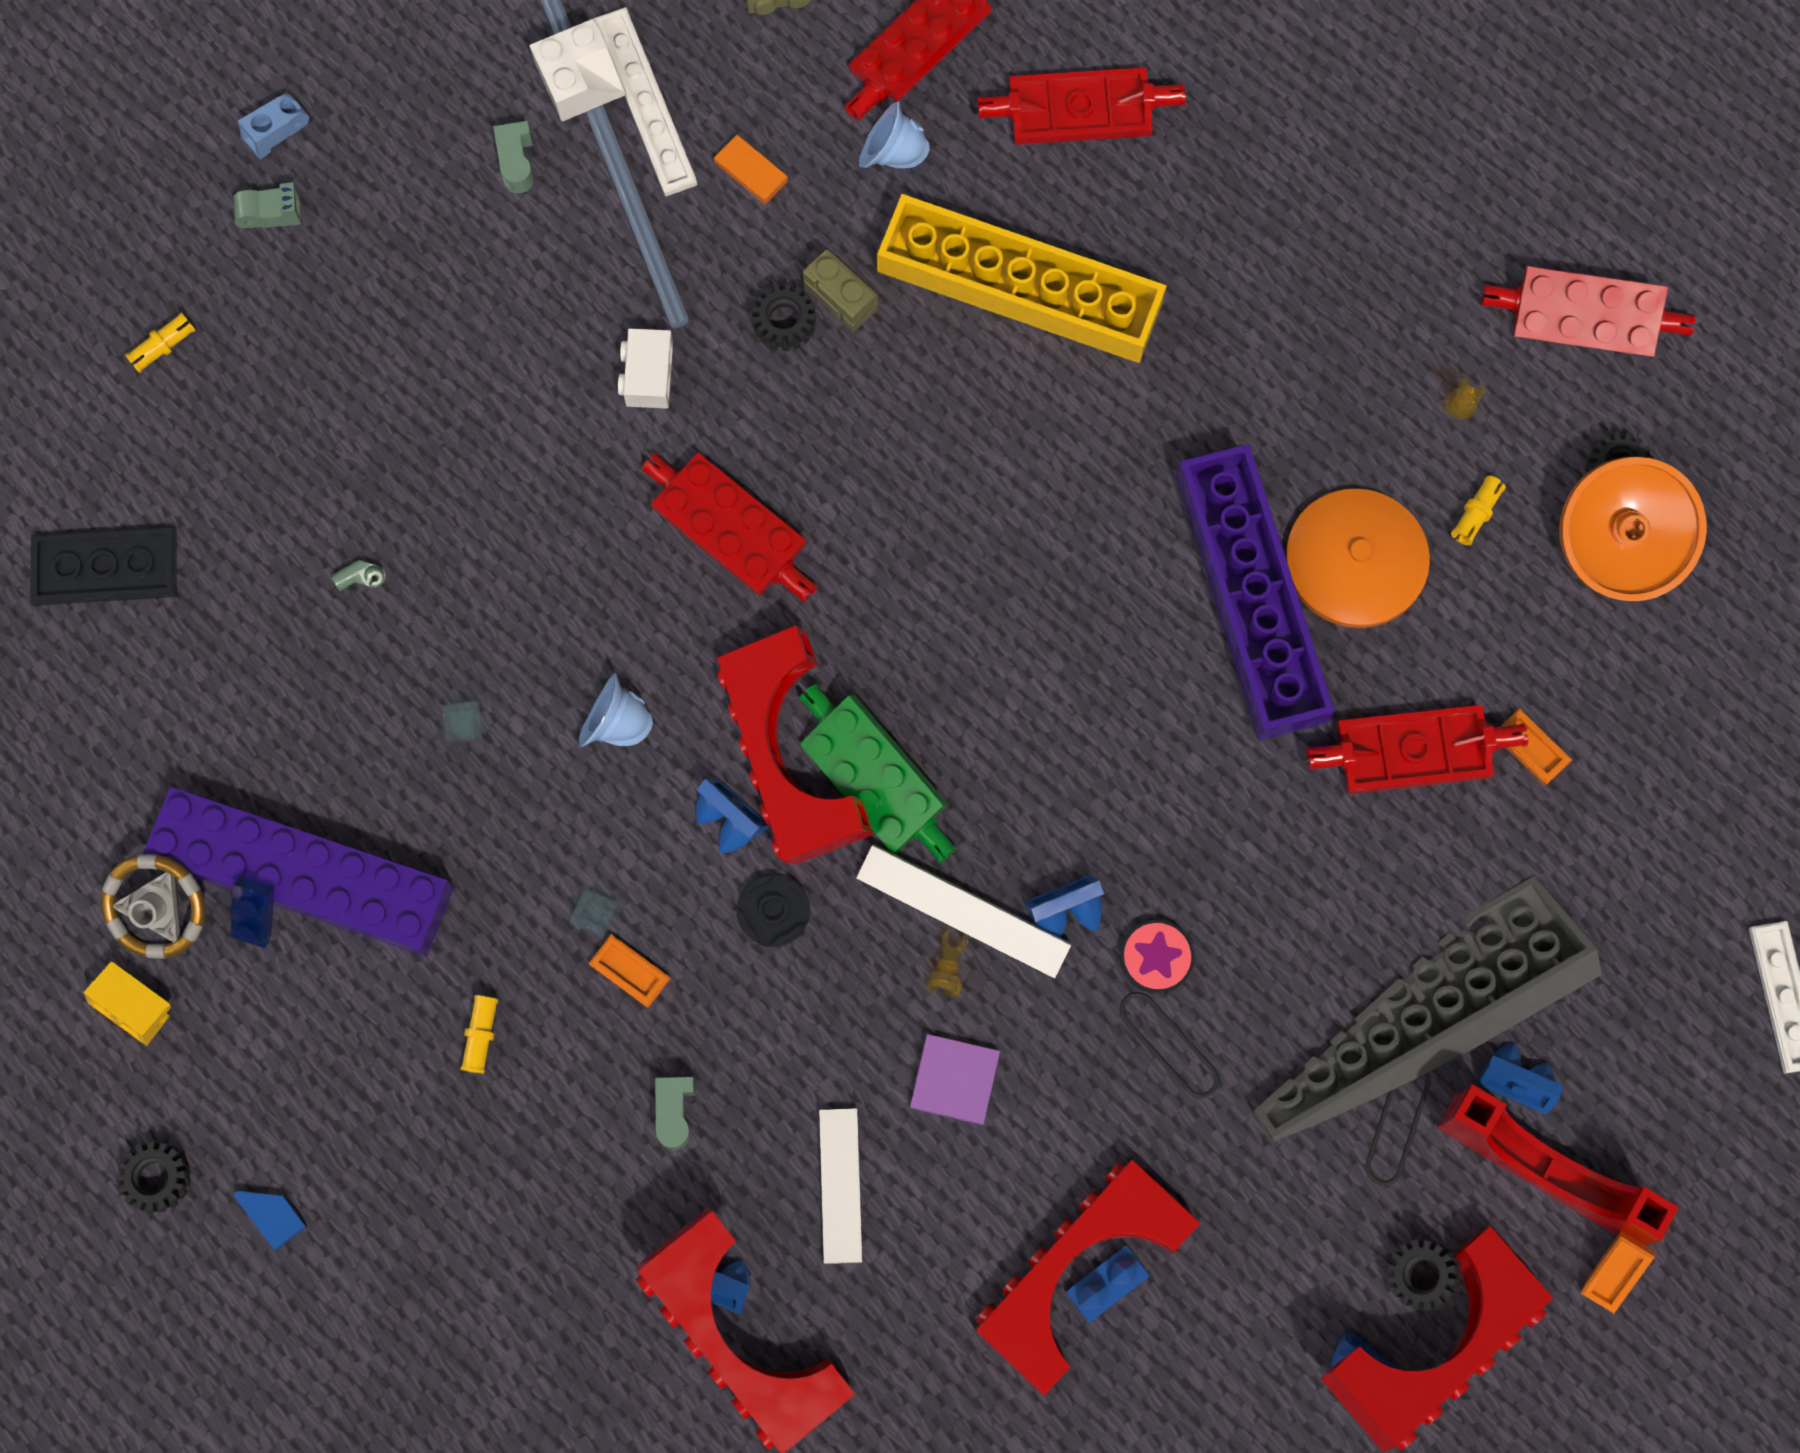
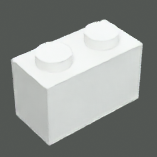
M628 329V341L621 342V362H626L625 374H619L618 394L624 395L626 406L669 408L673 339L670 330Z

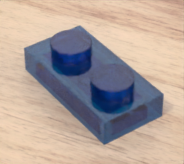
M241 875L233 884L230 937L266 948L272 936L275 887Z

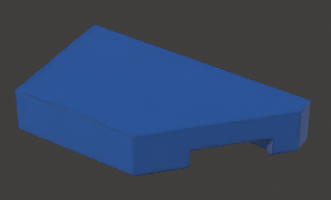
M237 1191L233 1194L275 1251L307 1227L284 1196Z

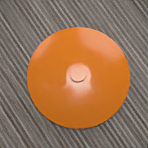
M1623 457L1610 460L1585 474L1568 495L1563 506L1559 525L1562 552L1575 576L1591 590L1606 597L1622 601H1642L1656 598L1682 583L1699 561L1707 532L1704 506L1692 483L1680 471L1669 464L1644 457Z
M1366 489L1339 490L1326 494L1312 502L1295 521L1285 550L1287 564L1300 600L1321 618L1337 625L1352 628L1378 626L1403 614L1421 593L1426 583L1430 565L1427 539L1415 517L1393 498Z

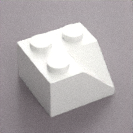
M594 19L529 45L535 65L562 122L625 96L608 49Z

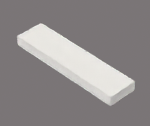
M1788 922L1753 926L1749 928V933L1784 1074L1799 1072L1800 971Z
M857 1109L819 1110L824 1264L862 1263Z

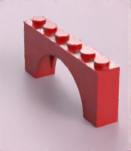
M793 626L718 657L720 670L717 671L718 679L723 689L728 690L731 703L728 704V710L733 721L739 725L742 734L739 737V744L744 755L750 759L753 768L750 771V778L754 788L761 793L764 802L760 806L761 813L765 822L772 827L775 838L771 842L778 859L795 865L874 835L863 800L854 796L841 799L813 797L795 782L781 757L777 727L782 703L792 685L804 673L818 666L808 633L797 626Z
M1473 1084L1454 1096L1437 1129L1616 1236L1623 1231L1645 1245L1662 1240L1679 1209L1678 1206L1646 1187H1635L1617 1182L1558 1153L1517 1124L1505 1109L1507 1104Z
M1133 1160L1126 1167L1120 1162L1104 1178L1109 1183L1107 1188L1100 1195L1093 1190L1079 1206L1084 1213L1075 1222L1068 1218L1053 1234L1058 1239L1053 1247L1048 1251L1042 1246L1028 1261V1264L1032 1267L1031 1271L1023 1279L1016 1274L1001 1291L1007 1297L996 1308L990 1303L975 1319L980 1324L975 1332L1042 1396H1045L1071 1367L1060 1354L1050 1325L1052 1295L1067 1265L1079 1253L1093 1244L1116 1237L1146 1239L1160 1245L1172 1254L1200 1224Z
M708 1207L638 1263L636 1268L641 1275L635 1280L649 1298L656 1293L665 1306L659 1311L674 1329L680 1324L688 1334V1337L683 1341L697 1359L704 1355L710 1362L712 1367L707 1372L719 1388L723 1389L728 1385L736 1396L731 1403L745 1420L750 1416L753 1417L760 1426L755 1433L765 1447L770 1450L775 1446L780 1453H785L852 1398L855 1393L827 1358L804 1370L774 1372L759 1368L745 1361L725 1343L714 1321L711 1306V1287L720 1260L736 1241Z
M1491 1226L1474 1236L1453 1256L1461 1264V1267H1458L1460 1273H1463V1280L1468 1294L1469 1312L1463 1337L1446 1361L1440 1366L1429 1370H1399L1380 1363L1359 1346L1347 1353L1320 1378L1383 1453L1395 1447L1402 1451L1418 1437L1414 1430L1422 1422L1428 1426L1444 1412L1440 1406L1449 1397L1452 1401L1460 1397L1470 1387L1467 1380L1474 1373L1481 1376L1496 1363L1492 1356L1500 1348L1505 1352L1522 1338L1518 1331L1527 1324L1530 1328L1547 1314L1543 1307L1553 1297Z

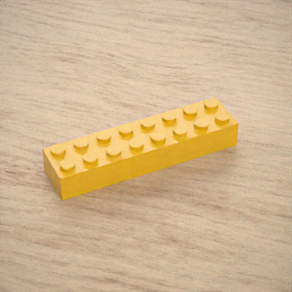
M901 194L877 253V272L1137 363H1140L1162 306L1167 285Z

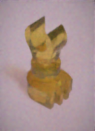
M1464 378L1459 388H1455L1452 394L1449 393L1444 403L1446 407L1443 412L1461 421L1472 418L1485 392L1483 384L1480 389L1468 385L1469 378Z
M949 929L942 937L941 946L944 954L943 958L938 960L936 966L939 972H931L927 989L938 993V987L946 989L943 995L956 998L960 995L962 983L953 974L958 973L960 966L957 964V960L965 952L968 938L964 934L962 944L956 948L951 947L948 944Z

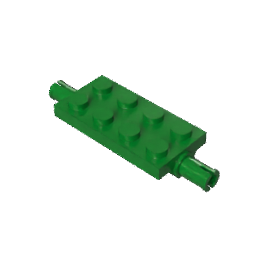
M817 684L810 686L805 691L807 695L803 693L799 700L805 704L819 723L800 743L802 748L844 797L854 796L863 800L873 831L893 854L901 850L911 840L920 839L937 859L938 863L946 860L950 856L949 853H954L957 847L938 828L936 817L948 803L855 695H849L838 707H835Z

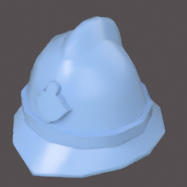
M899 102L892 103L868 134L859 157V167L867 168L874 164H880L894 168H911L920 164L927 157L930 148L929 142L923 133V128L913 119L909 120V117L903 115Z
M616 673L606 683L583 725L579 736V747L581 748L594 741L607 742L617 746L636 745L645 739L652 729V716L644 705L645 702L635 693L628 692V689L621 687Z

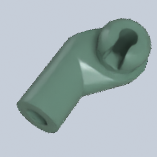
M358 560L333 574L331 578L339 591L355 582L376 588L384 583L385 572L376 564Z

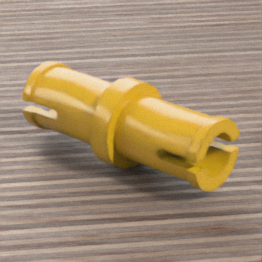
M181 312L159 331L152 330L149 333L151 337L131 352L125 354V356L132 363L141 355H144L141 360L134 364L135 369L141 373L144 368L163 354L168 356L172 353V347L196 330L189 322L177 331L178 327L188 321Z
M1486 476L1475 497L1467 501L1464 506L1465 513L1451 532L1453 538L1457 537V542L1463 545H1471L1482 524L1490 520L1493 515L1492 508L1506 489L1504 483L1500 484V479L1494 476Z
M474 995L475 1000L470 1026L465 1028L464 1032L467 1042L460 1070L484 1074L489 1042L494 1041L495 1033H492V1026L498 999Z

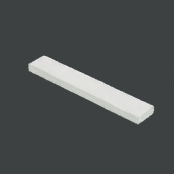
M626 7L594 18L624 90L626 101L665 197L697 186V180Z
M875 844L872 845L857 876V879L1053 978L1056 977L1072 943Z

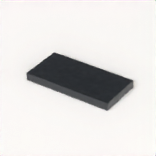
M175 526L31 535L30 604L32 606L177 597V529Z

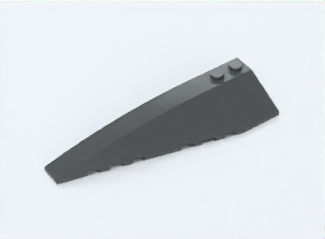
M1533 876L1479 907L1462 921L1469 927L1477 918L1490 912L1485 926L1478 931L1477 936L1471 930V932L1457 941L1455 936L1449 932L1438 942L1444 951L1429 961L1424 957L1418 960L1413 965L1414 971L1403 980L1398 979L1355 1018L1356 1023L1345 1033L1341 1031L1330 1041L1331 1046L1318 1058L1313 1056L1304 1065L1305 1070L1294 1080L1288 1079L1256 1108L1254 1113L1272 1140L1277 1141L1390 1092L1476 1048L1601 976L1602 972L1597 948L1536 877Z

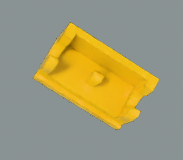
M112 961L83 992L89 1005L145 1046L149 1044L170 1017L167 1012L171 1005Z

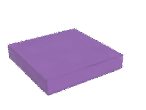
M927 1034L910 1109L983 1126L1000 1051Z

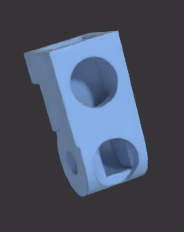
M284 94L238 120L241 138L261 160L271 152L272 147L307 125L309 115L292 95Z

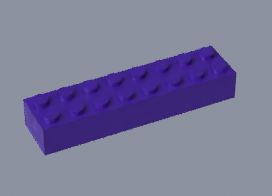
M1246 444L1180 461L1176 478L1258 741L1327 724L1335 711L1250 445Z
M170 787L142 853L168 857L186 868L194 878L424 957L428 956L454 889L448 880Z

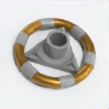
M139 854L127 858L109 873L102 888L101 908L106 926L121 945L137 955L161 959L178 955L187 950L197 940L204 926L205 902L200 886L186 868L168 857L158 854ZM137 869H160L165 871L161 876L115 903L117 891L124 877L130 872ZM175 878L189 897L191 904V918L181 937ZM117 911L128 916L135 926L149 928L172 941V943L148 944L138 940L129 933L117 915Z

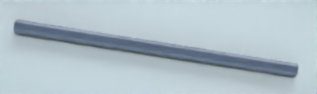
M541 0L554 35L572 28L561 0ZM598 106L585 113L672 328H680L688 324V315L604 106Z

